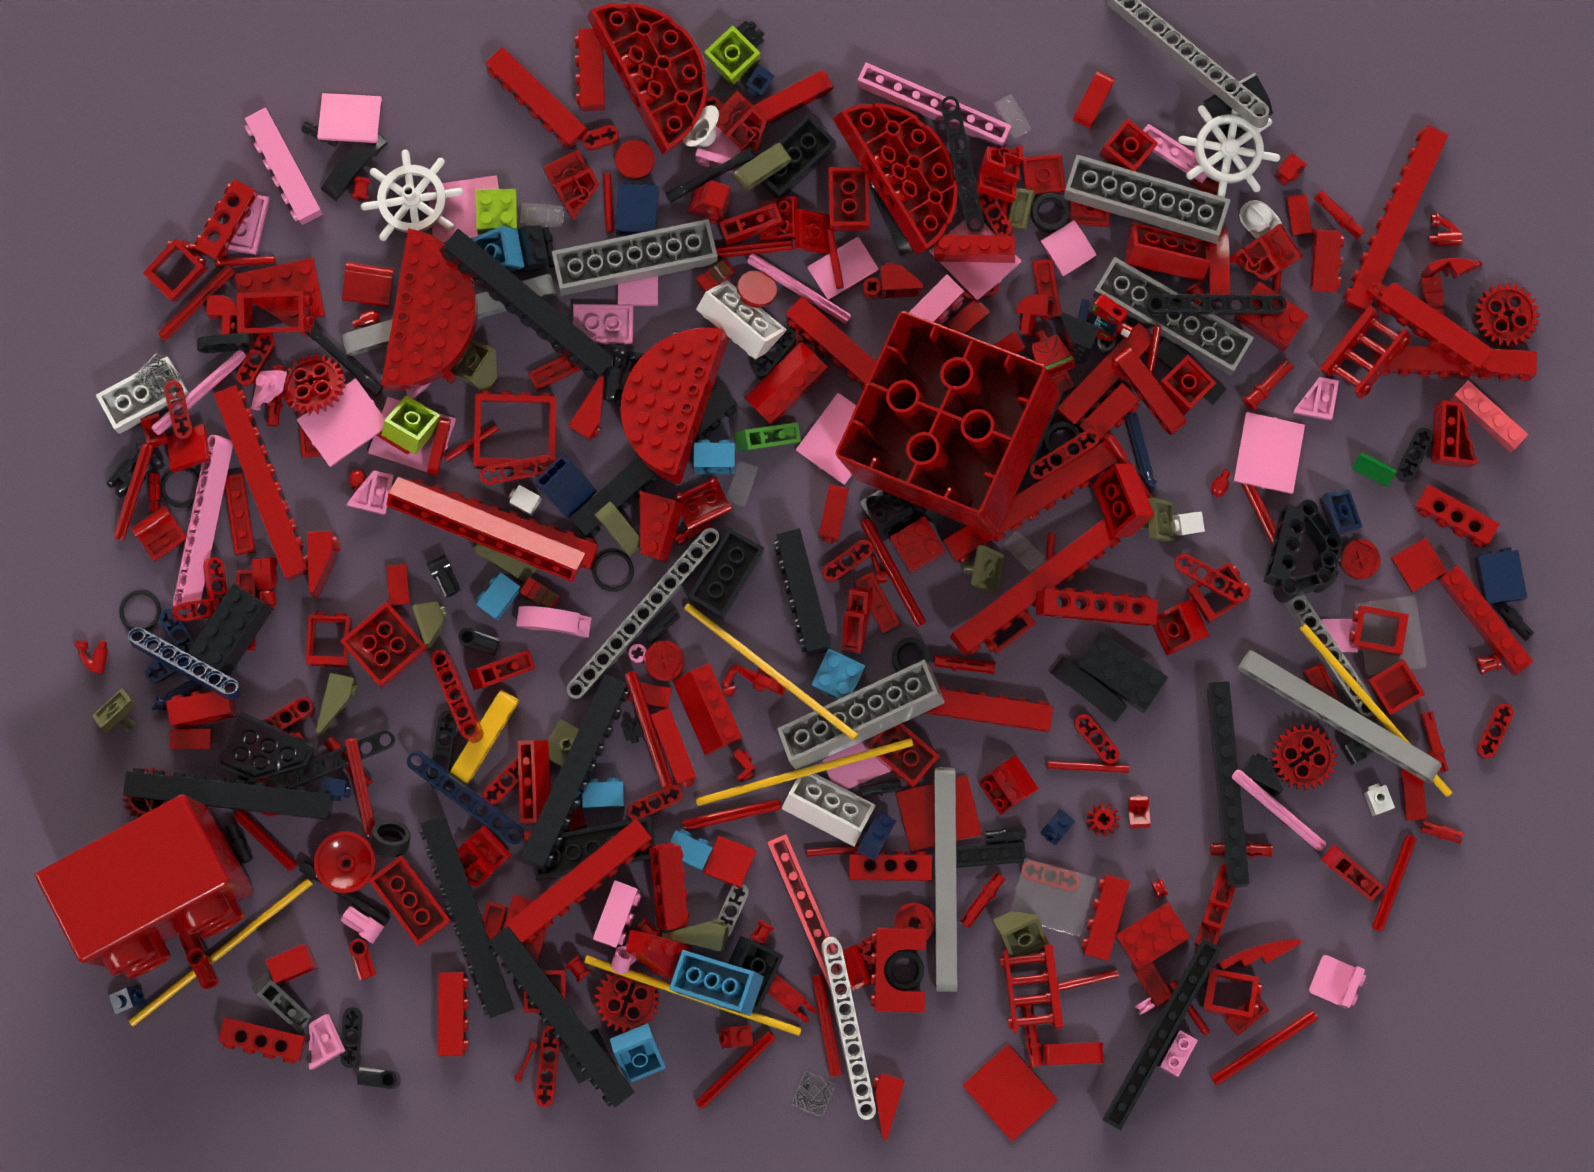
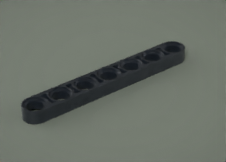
M948 96L942 100L941 108L965 221L970 231L979 232L984 227V219L960 105L955 97ZM947 100L955 101L956 108L953 111L945 109L944 104ZM953 119L960 122V128L956 131H952L949 128V122ZM956 139L964 141V148L957 151L953 148V142ZM960 159H966L969 163L968 168L960 170L957 167V162ZM965 178H969L973 182V186L969 190H965L961 186V182ZM968 198H974L977 201V206L974 209H968L965 206ZM974 217L979 218L981 221V226L978 229H973L969 225L970 220Z
M1155 294L1148 299L1146 306L1152 314L1280 315L1285 310L1287 303L1285 298L1280 295ZM1154 299L1159 300L1162 304L1161 308L1153 309L1150 304L1151 301ZM1179 300L1182 303V307L1177 310L1173 309L1171 301ZM1199 300L1202 303V307L1198 310L1193 309L1191 301ZM1213 300L1221 301L1222 308L1219 310L1213 309L1211 302ZM1233 300L1241 301L1242 308L1240 310L1232 308L1231 302ZM1252 301H1261L1262 309H1253L1251 306ZM1272 301H1281L1282 309H1273Z
M384 730L357 741L361 761L392 748L396 741L395 736L391 732ZM384 734H388L391 737V742L387 746H383L380 743V738ZM365 742H369L372 745L371 752L367 754L361 750V746ZM346 746L308 761L305 766L270 777L263 783L268 785L270 782H276V784L287 785L288 789L293 790L296 787L350 766L349 761L346 762L342 758L344 751H346ZM327 758L334 760V766L331 769H325L323 765ZM308 766L315 768V774L312 777L305 775V769ZM289 774L296 776V782L293 785L286 783V777Z

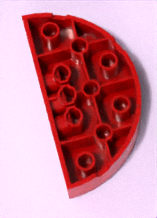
M611 3L591 9L587 18L661 154L664 156L683 142V139L697 123L705 105L707 96L706 68L699 48L682 26L680 27L670 16L652 7L636 3Z
M882 103L859 104L849 107L836 115L833 121L915 254L918 255L933 245L943 235L955 212L958 190L957 180H955L953 172L954 165L950 154L933 129L928 125L925 126L917 119L916 115L907 110Z
M409 228L381 383L385 390H407L420 385L424 386L442 377L460 361L467 347L471 344L477 325L478 302L471 277L462 274L454 263L448 262L442 257V253L439 250L445 243L430 234Z
M694 328L681 331L663 339L638 360L625 383L621 398V419L627 439L639 459L648 468L657 473L658 476L668 481L681 484L729 340L724 329Z

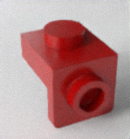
M159 413L140 419L144 428L146 442L153 446V448L169 443L166 430L157 435L151 428L161 419Z
M738 749L733 753V757L745 771L737 777V780L739 782L742 780L746 782L754 775L753 770H755V766L750 762L752 757L746 750L741 752Z
M1136 795L1129 797L1128 817L1130 829L1150 828L1149 796Z
M751 1025L720 1028L719 1041L721 1048L752 1046Z

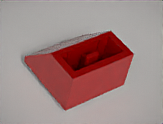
M1017 756L1005 761L978 781V784L1000 816L1039 790Z

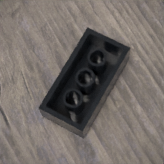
M808 114L778 142L782 144L792 161L762 181L761 184L776 199L784 198L836 149V141Z
M729 528L688 595V600L724 620L764 554V547Z
M233 583L188 652L209 666L230 676L273 611V608Z
M1101 631L1077 665L1078 668L1086 672L1105 688L1142 713L1148 709L1168 679V676Z

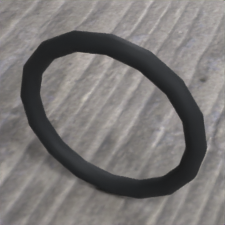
M190 468L181 470L191 473L198 483L199 475ZM170 470L165 474L161 482L163 498L174 507L185 508L194 504L195 497L190 502L184 504L175 503L167 497L165 483L168 477L173 474Z
M608 551L601 554L593 565V578L596 584L601 589L609 592H618L625 589L631 583L634 576V566L631 559L619 551ZM609 555L623 557L630 567L628 580L617 588L603 585L597 577L599 562Z
M144 590L134 591L122 600L119 608L120 618L128 629L137 628L131 626L124 617V606L135 595L143 594L149 596L157 606V614L153 622L146 627L139 628L147 631L153 628L159 621L161 605L152 593Z

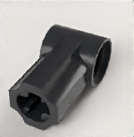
M445 554L426 563L433 578L437 580L445 598L461 591Z
M463 628L458 635L459 642L463 647L472 648L493 656L500 640L499 638L474 631L471 628ZM465 633H471L474 637L471 642L465 643L462 640V636Z
M1356 740L1342 747L1351 765L1375 752Z
M360 1067L357 1075V1085L394 1089L398 1087L401 1081L400 1075L393 1070ZM388 1074H392L394 1077V1082L390 1086L385 1082Z

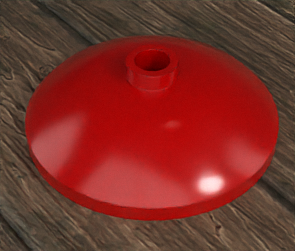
M348 831L337 832L325 838L318 846L314 856V870L317 878L326 888L337 893H352L363 888L373 876L376 867V857L370 843L359 834ZM345 860L350 861L349 867L343 866Z

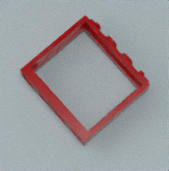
M480 391V394H475L473 469H483L490 465L520 460L512 458H480L481 402L550 404L549 454L555 456L556 396H552L551 393H541L540 396H532V393L522 392L520 395H512L511 392H500V395L492 394L490 391ZM550 458L544 463H539L540 459L535 460L538 465L537 471H542L541 466H547L548 468L554 461H550ZM525 462L523 464L524 471H534L535 466L532 462ZM506 466L503 470H514V468Z

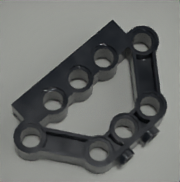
M1306 499L1296 507L1288 504L1279 514L1263 582L1274 586V597L1281 603H1286L1294 597L1307 593H1321L1336 581L1339 574L1337 567L1343 556V553H1341L1342 538L1332 530L1313 500ZM1306 532L1319 552L1318 557L1313 561L1315 572L1293 579L1290 576L1291 572L1297 567L1295 555L1301 549L1299 538Z

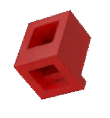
M1291 152L1274 176L1277 177L1276 179L1280 184L1286 186L1290 181H1296L1301 172L1305 170L1307 163Z

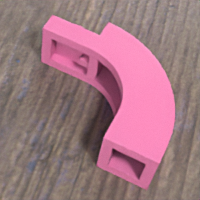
M519 606L516 626L529 630L556 631L588 638L591 617L554 608Z

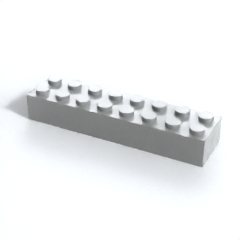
M1076 155L1064 194V199L1215 244L1218 243L1230 204V199L1081 155Z
M709 219L555 250L552 251V259L560 295L564 296L717 264V252Z
M1116 257L1112 260L1093 293V297L1097 299L1102 293L1127 310L1128 317L1152 331L1154 325H1161L1160 335L1162 337H1166L1169 341L1232 376L1254 339L1253 336L1216 315L1150 313L1146 305L1152 295L1178 293ZM1157 299L1152 300L1150 303L1151 307L1156 310L1162 306L1161 302ZM1177 299L1172 300L1171 307L1176 310L1180 309L1182 303ZM1191 301L1193 309L1198 310L1201 308V306Z
M924 659L824 706L830 713L858 733V737L854 741L816 711L777 728L790 764L796 770H799L942 705L945 701L933 671Z

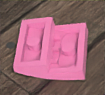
M1074 220L1040 240L1061 276H1065L1096 256L1086 236Z

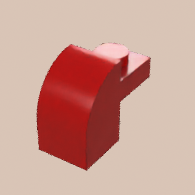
M207 295L206 315L208 318L222 320L221 335L236 333L237 326L236 321H234L237 320L236 304L225 296Z
M1030 295L1021 300L1015 312L1023 316L1019 321L1021 334L1034 337L1036 317L1052 318L1054 298L1046 295Z

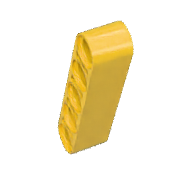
M500 690L480 722L484 732L483 738L477 743L468 741L450 771L452 775L466 785L470 783L518 705L519 699L504 690Z

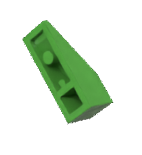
M798 422L734 432L737 452L801 442Z

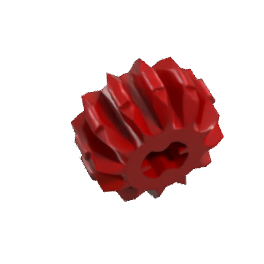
M1101 802L1099 804L1100 810L1096 805H1093L1092 809L1095 813L1087 812V815L1092 817V819H1086V823L1093 824L1088 830L1092 831L1096 828L1095 836H1098L1100 831H1102L1103 838L1107 837V830L1113 835L1115 832L1112 827L1116 829L1120 827L1114 821L1121 820V817H1114L1118 810L1114 809L1111 812L1112 804H1108L1106 809H1104V803ZM1101 815H1104V818H1108V821L1105 823L1106 825L1098 821Z

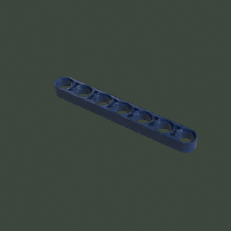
M134 628L129 632L128 639L134 648L225 699L234 700L241 694L240 686L235 679L143 628ZM136 635H143L141 640L133 641ZM151 644H158V647L156 649H148V647ZM167 652H174L172 657L164 658ZM184 660L189 661L187 666H179L180 662ZM198 669L205 670L202 675L194 674ZM215 677L220 678V681H219L218 683H216V684H211V683H210V681H211L213 678H215ZM228 687H236L235 691L231 693L226 692Z
M413 751L408 756L407 765L412 771L505 841L516 845L523 840L524 829L426 754L421 751ZM412 756H419L422 764L420 766L413 765L411 761ZM429 768H435L438 771L437 778H431L428 775ZM451 780L455 785L454 790H447L444 787V782ZM465 792L471 796L469 803H464L461 800L460 795ZM478 805L486 806L488 810L486 815H480L477 812ZM496 817L502 818L504 821L503 827H496L493 819ZM514 829L520 832L518 840L510 837L511 830Z

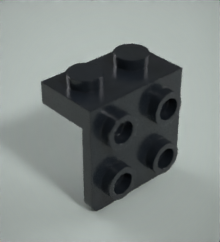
M878 490L860 502L882 541L917 521L913 509L907 500L882 490Z

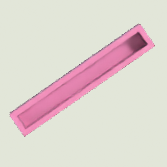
M266 107L246 117L247 125L244 127L249 136L254 135L256 142L253 144L258 153L263 152L265 159L262 161L267 170L272 169L274 173L272 179L276 187L281 186L284 191L281 193L285 204L290 203L293 209L290 210V213L295 222L299 220L301 225H304L323 215Z

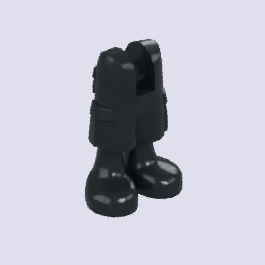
M613 345L611 348L614 358L613 366L608 367L603 400L611 402L616 389H618L615 396V405L621 406L622 393L627 378L635 364L644 354L629 351L628 348ZM624 358H625V366H624V370H622V369H621V366H622V362H623V360H624Z
M141 439L136 442L138 450L136 455L132 459L126 458L106 482L109 488H113L121 480L124 482L115 492L119 498L127 494L141 446L145 444ZM152 452L146 474L154 469L161 470L166 466L154 452ZM145 474V477H144L143 482L147 480L146 474Z

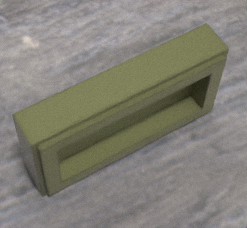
M1016 188V199L1011 204L1008 217L1013 229L1027 231L1035 191Z

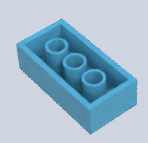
M682 950L669 989L693 999L751 1016L764 976L754 971Z

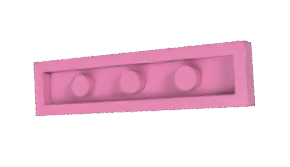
M1150 124L1145 127L1143 131L1158 142V145L1152 151L1153 153L1186 174L1198 166L1194 152ZM1202 172L1194 177V179L1203 183L1207 175Z

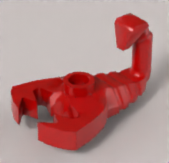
M737 664L729 668L722 682V688L724 689L722 692L728 697H733L737 690L736 686L731 687L730 685L737 672L753 683L752 688L762 693L766 689L783 696L786 691L785 687H782L780 683L773 680L762 669L759 668L756 673Z

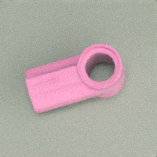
M352 906L345 911L340 920L372 944L384 928L383 925L371 917L368 918Z
M627 943L616 949L611 963L612 970L619 974L627 973L630 965L637 960L626 951Z

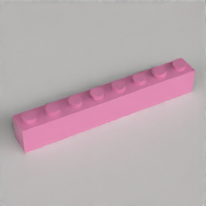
M867 62L865 63L857 80V87L945 125L941 103L945 96ZM947 100L944 107L947 111H953L956 108V103L953 100ZM959 103L965 134L997 148L1004 146L1009 136L1011 125ZM953 119L949 122V127L958 130L960 122Z

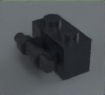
M542 225L520 228L518 235L524 262V268H521L520 272L538 271L546 265L549 268H553V236L550 234L549 227L542 228Z

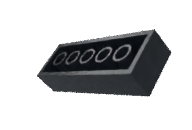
M798 528L776 534V540L773 541L776 556H781L779 568L781 575H786L784 587L786 594H791L789 606L791 613H796L797 618H794L796 632H801L802 638H799L802 653L806 652L807 657L827 652L828 648L831 649V644L801 530Z
M651 817L637 819L653 839L650 841L652 844L650 847L656 846ZM634 820L564 832L562 834L563 842L560 848H556L553 854L555 859L552 866L547 867L546 872L533 867L535 880L542 881L566 876ZM649 848L644 852L639 850L635 853L634 856L636 858L629 864L650 861Z

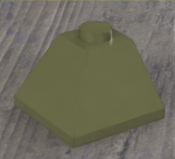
M472 339L471 344L467 347L460 361L451 369V372L479 391H489L497 379L496 350Z
M438 601L412 606L424 643L429 650L434 648L446 624L444 619L447 617L444 605L440 606Z
M1010 911L993 920L1005 949H1008L1009 957L1030 955L1044 948V945H1049L1040 919L1036 914Z

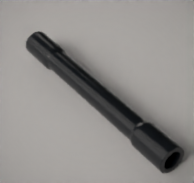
M750 147L685 184L667 191V199L672 203L705 183L738 166L746 164L756 157L755 151Z
M315 325L312 327V332H304L360 380L375 396L383 390L381 384L354 363L325 337Z
M305 860L299 871L321 883L316 876L314 865ZM334 892L383 926L391 918L390 915L371 905L353 892Z

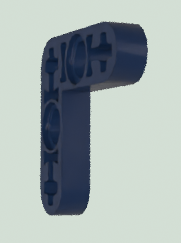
M164 609L159 616L161 624L175 647L187 653L185 646L183 645L180 648L179 645L185 644L190 639L191 642H188L187 645L191 648L195 642L183 621H177L172 617L173 622L177 625L175 627L170 622H165L166 614L172 615V609ZM177 630H184L185 637L183 640L178 641L175 639L174 634ZM170 652L164 658L172 657L174 652ZM184 660L180 662L179 666H187L189 661ZM156 661L147 667L145 675L150 682L160 683L177 671L163 664L168 672L165 674V671L162 670L158 673L159 677L157 679L151 677L153 669L157 671L162 669L160 666L162 663Z

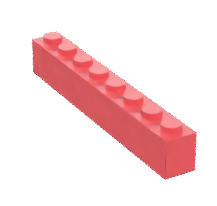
M785 834L767 842L830 989L821 948L823 940L830 937L789 839ZM833 943L829 944L826 948L827 952H834L836 950ZM839 963L831 966V972L834 973L839 972L841 969V964ZM842 983L835 987V991L838 993L845 990V984Z

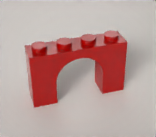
M876 927V932H872V944H876V953H872L871 965H875V973H871V986H875V994H871L870 1007H874L875 1012L925 1013V991L898 990L892 987L885 978L884 966L889 956L896 951L926 950V929Z

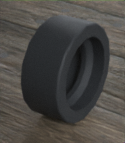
M1046 193L1038 197L1031 211L1034 225L1046 233H1053L1066 225L1070 214L1067 201L1055 193ZM1046 202L1058 204L1062 209L1061 219L1055 224L1044 223L1039 217V208L1042 204Z
M1064 421L1051 425L1043 440L1045 452L1049 454L1054 451L1050 441L1056 431L1066 430L1074 438L1081 434L1077 427ZM1074 444L1068 453L1076 455L1079 452V447L1077 444ZM1058 454L1051 456L1056 461H1062L1061 456Z
M905 638L899 641L893 649L892 664L897 672L905 669L899 661V654L906 646H915L920 649L923 654V660L925 659L929 665L930 651L927 645L917 638Z
M386 820L379 822L372 829L371 848L379 855L385 857L403 855L409 848L410 831L405 825L396 821ZM392 836L401 841L389 842L380 837Z
M902 950L889 958L885 974L893 987L899 990H909L921 982L924 976V965L917 954ZM902 958L912 960L917 967L915 978L907 983L898 981L893 975L895 962Z

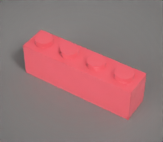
M1469 380L1450 399L1451 401L1462 402L1465 413L1509 453L1515 450L1529 435Z

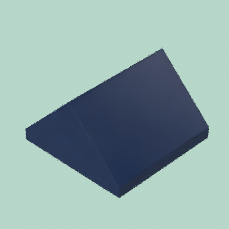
M1350 489L1326 493L1320 498L1327 522L1336 534L1341 535L1363 527Z

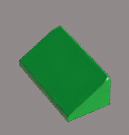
M1363 452L1358 455L1352 466L1354 471L1385 487L1390 484L1397 473L1392 467Z

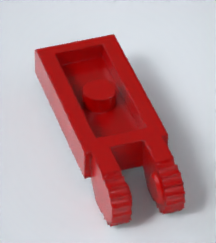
M775 974L767 994L792 1015L795 1014L807 1024L810 1021L808 1017L797 1010L800 1005L803 1004L814 1014L818 1010L808 1003L805 997Z

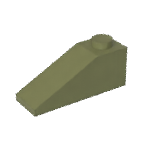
M477 544L474 548L476 555L526 583L529 577L532 578L537 570L534 566L480 544Z
M330 673L316 728L317 734L323 735L351 702L353 695L356 696L358 684H356L355 678Z
M714 918L713 921L663 933L662 937L716 951H723L726 949L730 925L725 924L724 920Z

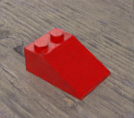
M332 531L307 532L309 593L314 598H319L337 560V552L341 551L340 539L338 540V537Z

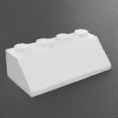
M728 280L706 291L696 309L717 328L724 329L727 336L754 359L766 354L787 330L762 308L750 307L743 303L739 293L737 294V287Z
M811 774L797 778L782 809L855 846L876 805L817 774Z

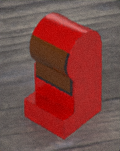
M723 259L713 268L698 276L696 282L705 293L729 280L736 271L726 259Z
M530 577L520 591L523 597L546 608L555 609L561 599L559 595Z

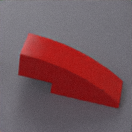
M853 587L849 590L848 607L844 613L842 651L862 653L871 612L872 589Z

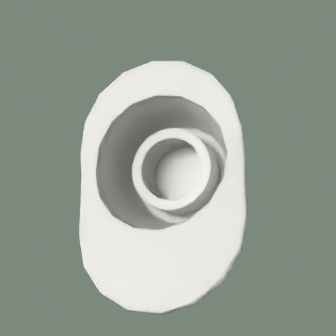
M710 105L703 108L697 123L683 139L686 146H696L697 148L704 149L716 139L715 126L719 118V111L715 106Z
M1249 201L1240 209L1239 217L1241 223L1256 239L1269 232L1278 224H1282L1273 210L1262 201Z

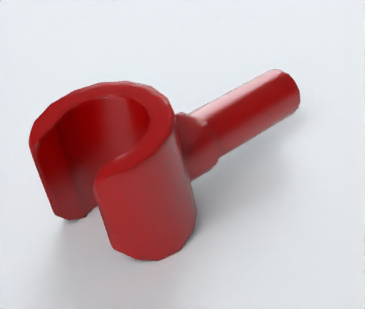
M874 555L871 558L875 567L876 580L878 583H886L887 571H880L877 557Z

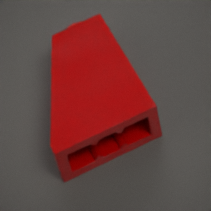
M829 484L818 536L824 543L833 544L839 541L849 496L848 488Z

